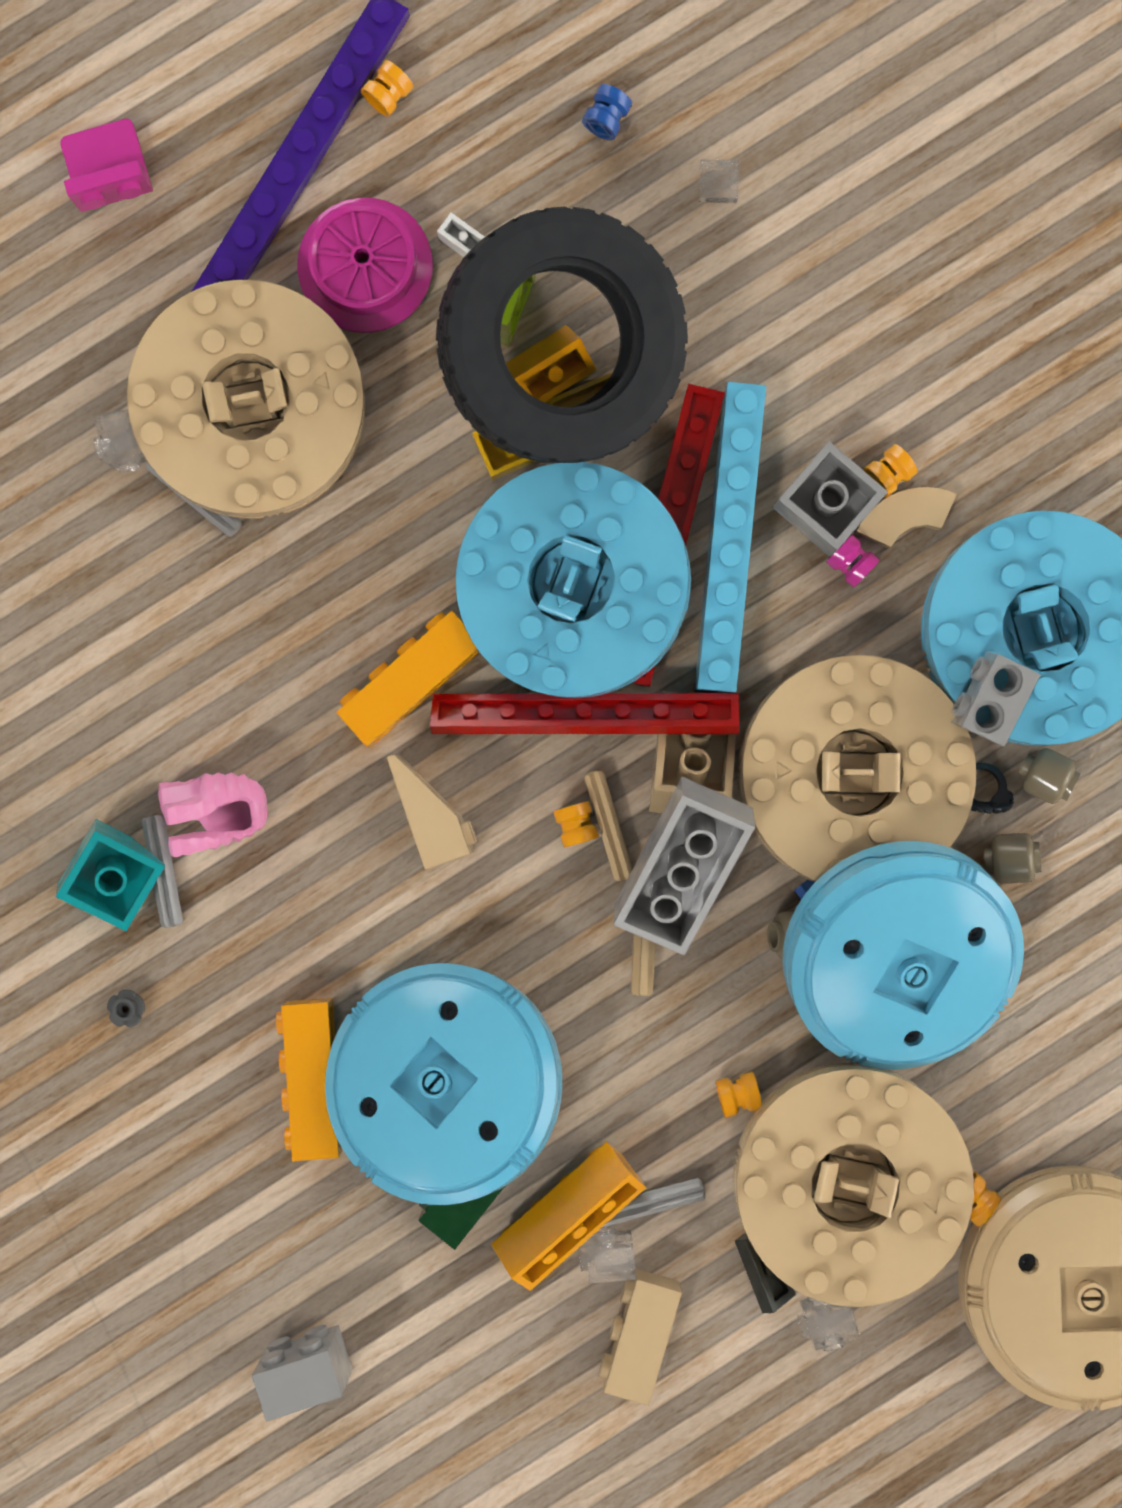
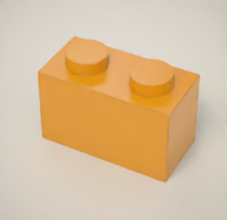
M567 325L506 362L516 382L527 393L544 403L597 370L581 338Z

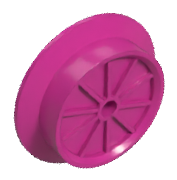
M355 198L331 206L312 222L300 244L297 272L305 297L322 308L339 328L351 332L373 333L390 329L400 324L416 311L423 302L430 287L433 258L423 229L408 212L385 200ZM362 260H368L365 263H360Z

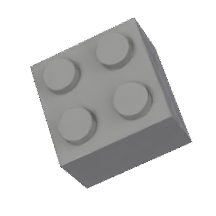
M829 441L772 508L830 557L840 548L888 491Z
M319 1325L307 1330L303 1337L290 1340V1337L287 1336L276 1339L268 1344V1348L263 1353L252 1374L266 1422L343 1396L353 1368L339 1325L328 1329L326 1325Z

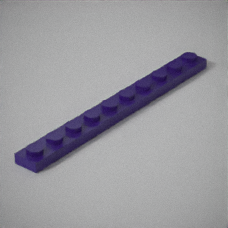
M395 0L369 1L192 291L218 282L248 280L360 99L362 95L360 90L368 80L372 79L409 19L410 13L408 8Z

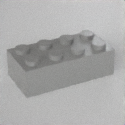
M681 777L615 902L614 926L685 955L756 828L753 807L685 777Z

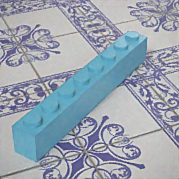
M728 382L724 391L694 692L736 693L766 385Z

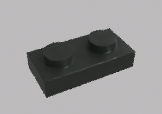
M746 1232L735 1240L762 1313L776 1312L796 1295L795 1290L780 1280L764 1264L754 1250Z

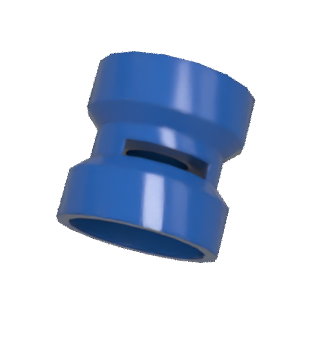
M601 84L594 95L595 103L593 107L586 110L582 123L594 135L605 140H614L620 130L619 122L621 118L627 116L632 107V101L620 89L608 84Z

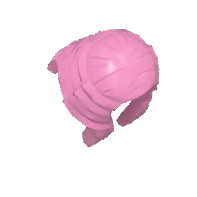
M232 772L226 775L221 773L214 775L204 773L198 778L190 779L186 782L159 783L158 796L160 808L166 824L174 825L198 820L206 830L169 837L168 847L172 857L191 855L194 852L207 849L217 850L221 845L228 846L232 841L241 842L244 837H252L255 831L261 830L266 824L268 806L265 790L256 780L248 778L245 774L237 776Z

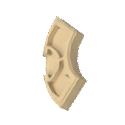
M918 487L897 492L878 503L857 527L855 534L889 549L897 538L909 529L926 527L940 530L957 494L932 487Z

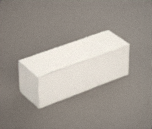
M453 213L449 214L437 230L439 240L462 257H465L484 238L482 234Z

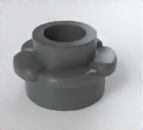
M128 989L121 990L117 996L113 995L108 1001L107 1010L110 1011L109 1018L116 1026L122 1027L126 1025L127 1027H133L141 1021V1016L145 1012V1003L134 991ZM124 1005L129 1007L128 1012L123 1011Z

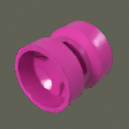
M851 534L840 548L829 557L826 563L832 569L840 570L844 573L845 581L854 588L877 565L880 559L872 552L864 551L861 548V541ZM860 554L862 557L848 570L847 567Z

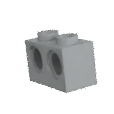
M986 652L985 656L979 657L972 667L970 678L973 680L967 692L961 693L952 709V714L955 716L951 723L1004 747L1041 674L1004 656ZM1005 669L1008 674L1007 684L997 690L994 685V676L999 670ZM987 705L990 709V717L986 723L978 725L975 718L976 712L981 706Z

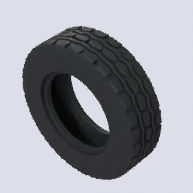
M566 206L545 208L544 210H535L520 215L481 239L465 255L447 283L448 286L443 293L438 310L440 313L436 326V341H438L436 351L439 368L442 369L444 375L442 379L449 395L455 401L454 405L464 419L472 424L471 427L486 440L489 439L493 445L510 454L513 453L517 457L545 463H580L612 455L628 447L632 441L635 442L651 429L653 422L657 423L668 408L667 402L669 399H673L681 381L679 376L684 371L687 356L685 344H688L687 322L684 320L686 311L682 295L678 294L676 289L678 284L670 268L665 267L663 264L664 259L652 244L648 245L644 241L645 237L629 225L623 226L622 222L605 213L599 215L595 213V210L579 207L570 209ZM559 271L574 274L587 280L608 300L618 322L620 349L611 377L593 397L572 407L550 405L531 396L513 378L503 357L500 331L505 308L515 290L534 274Z

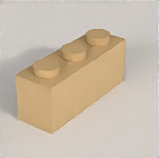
M636 1268L632 1280H625L620 1302L625 1303L622 1316L614 1317L609 1339L614 1340L610 1354L604 1353L598 1377L603 1378L604 1393L649 1406L682 1295L679 1281Z

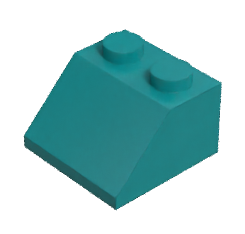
M95 819L57 883L56 898L127 931L165 868V864L131 836Z

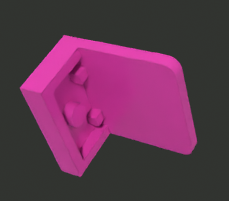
M118 120L66 135L61 139L60 145L70 179L64 181L68 197L81 212L98 209L104 205L153 192L137 132L131 120Z

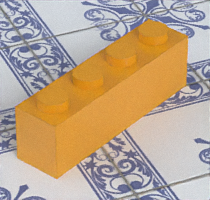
M450 611L447 615L443 612L437 614L425 626L428 629L427 633L419 640L412 637L397 650L400 656L389 666L385 662L379 665L369 674L368 678L371 680L369 684L361 691L357 687L352 689L339 701L342 707L336 713L366 747L372 748L480 653L472 642L463 622L453 611Z
M333 998L287 1001L281 1005V1011L276 1013L278 1035L283 1034L284 1050L279 1051V1069L281 1073H286L287 1088L282 1089V1109L284 1112L289 1111L290 1124L289 1127H285L284 1131L286 1150H291L292 1161L339 1158L343 1149L336 1138L330 1122L325 1094L327 1062L336 1036Z
M606 1141L601 1147L593 1150L587 1159L574 1171L562 1177L558 1185L548 1194L535 1201L530 1209L514 1224L507 1226L501 1235L491 1243V1246L511 1279L531 1291L644 1191L646 1186L626 1158Z

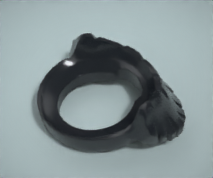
M977 762L976 770H986L992 773L997 780L998 789L989 802L978 801L973 798L971 810L987 814H999L1009 811L1014 804L1013 793L1007 788L1005 776L997 767L989 763Z

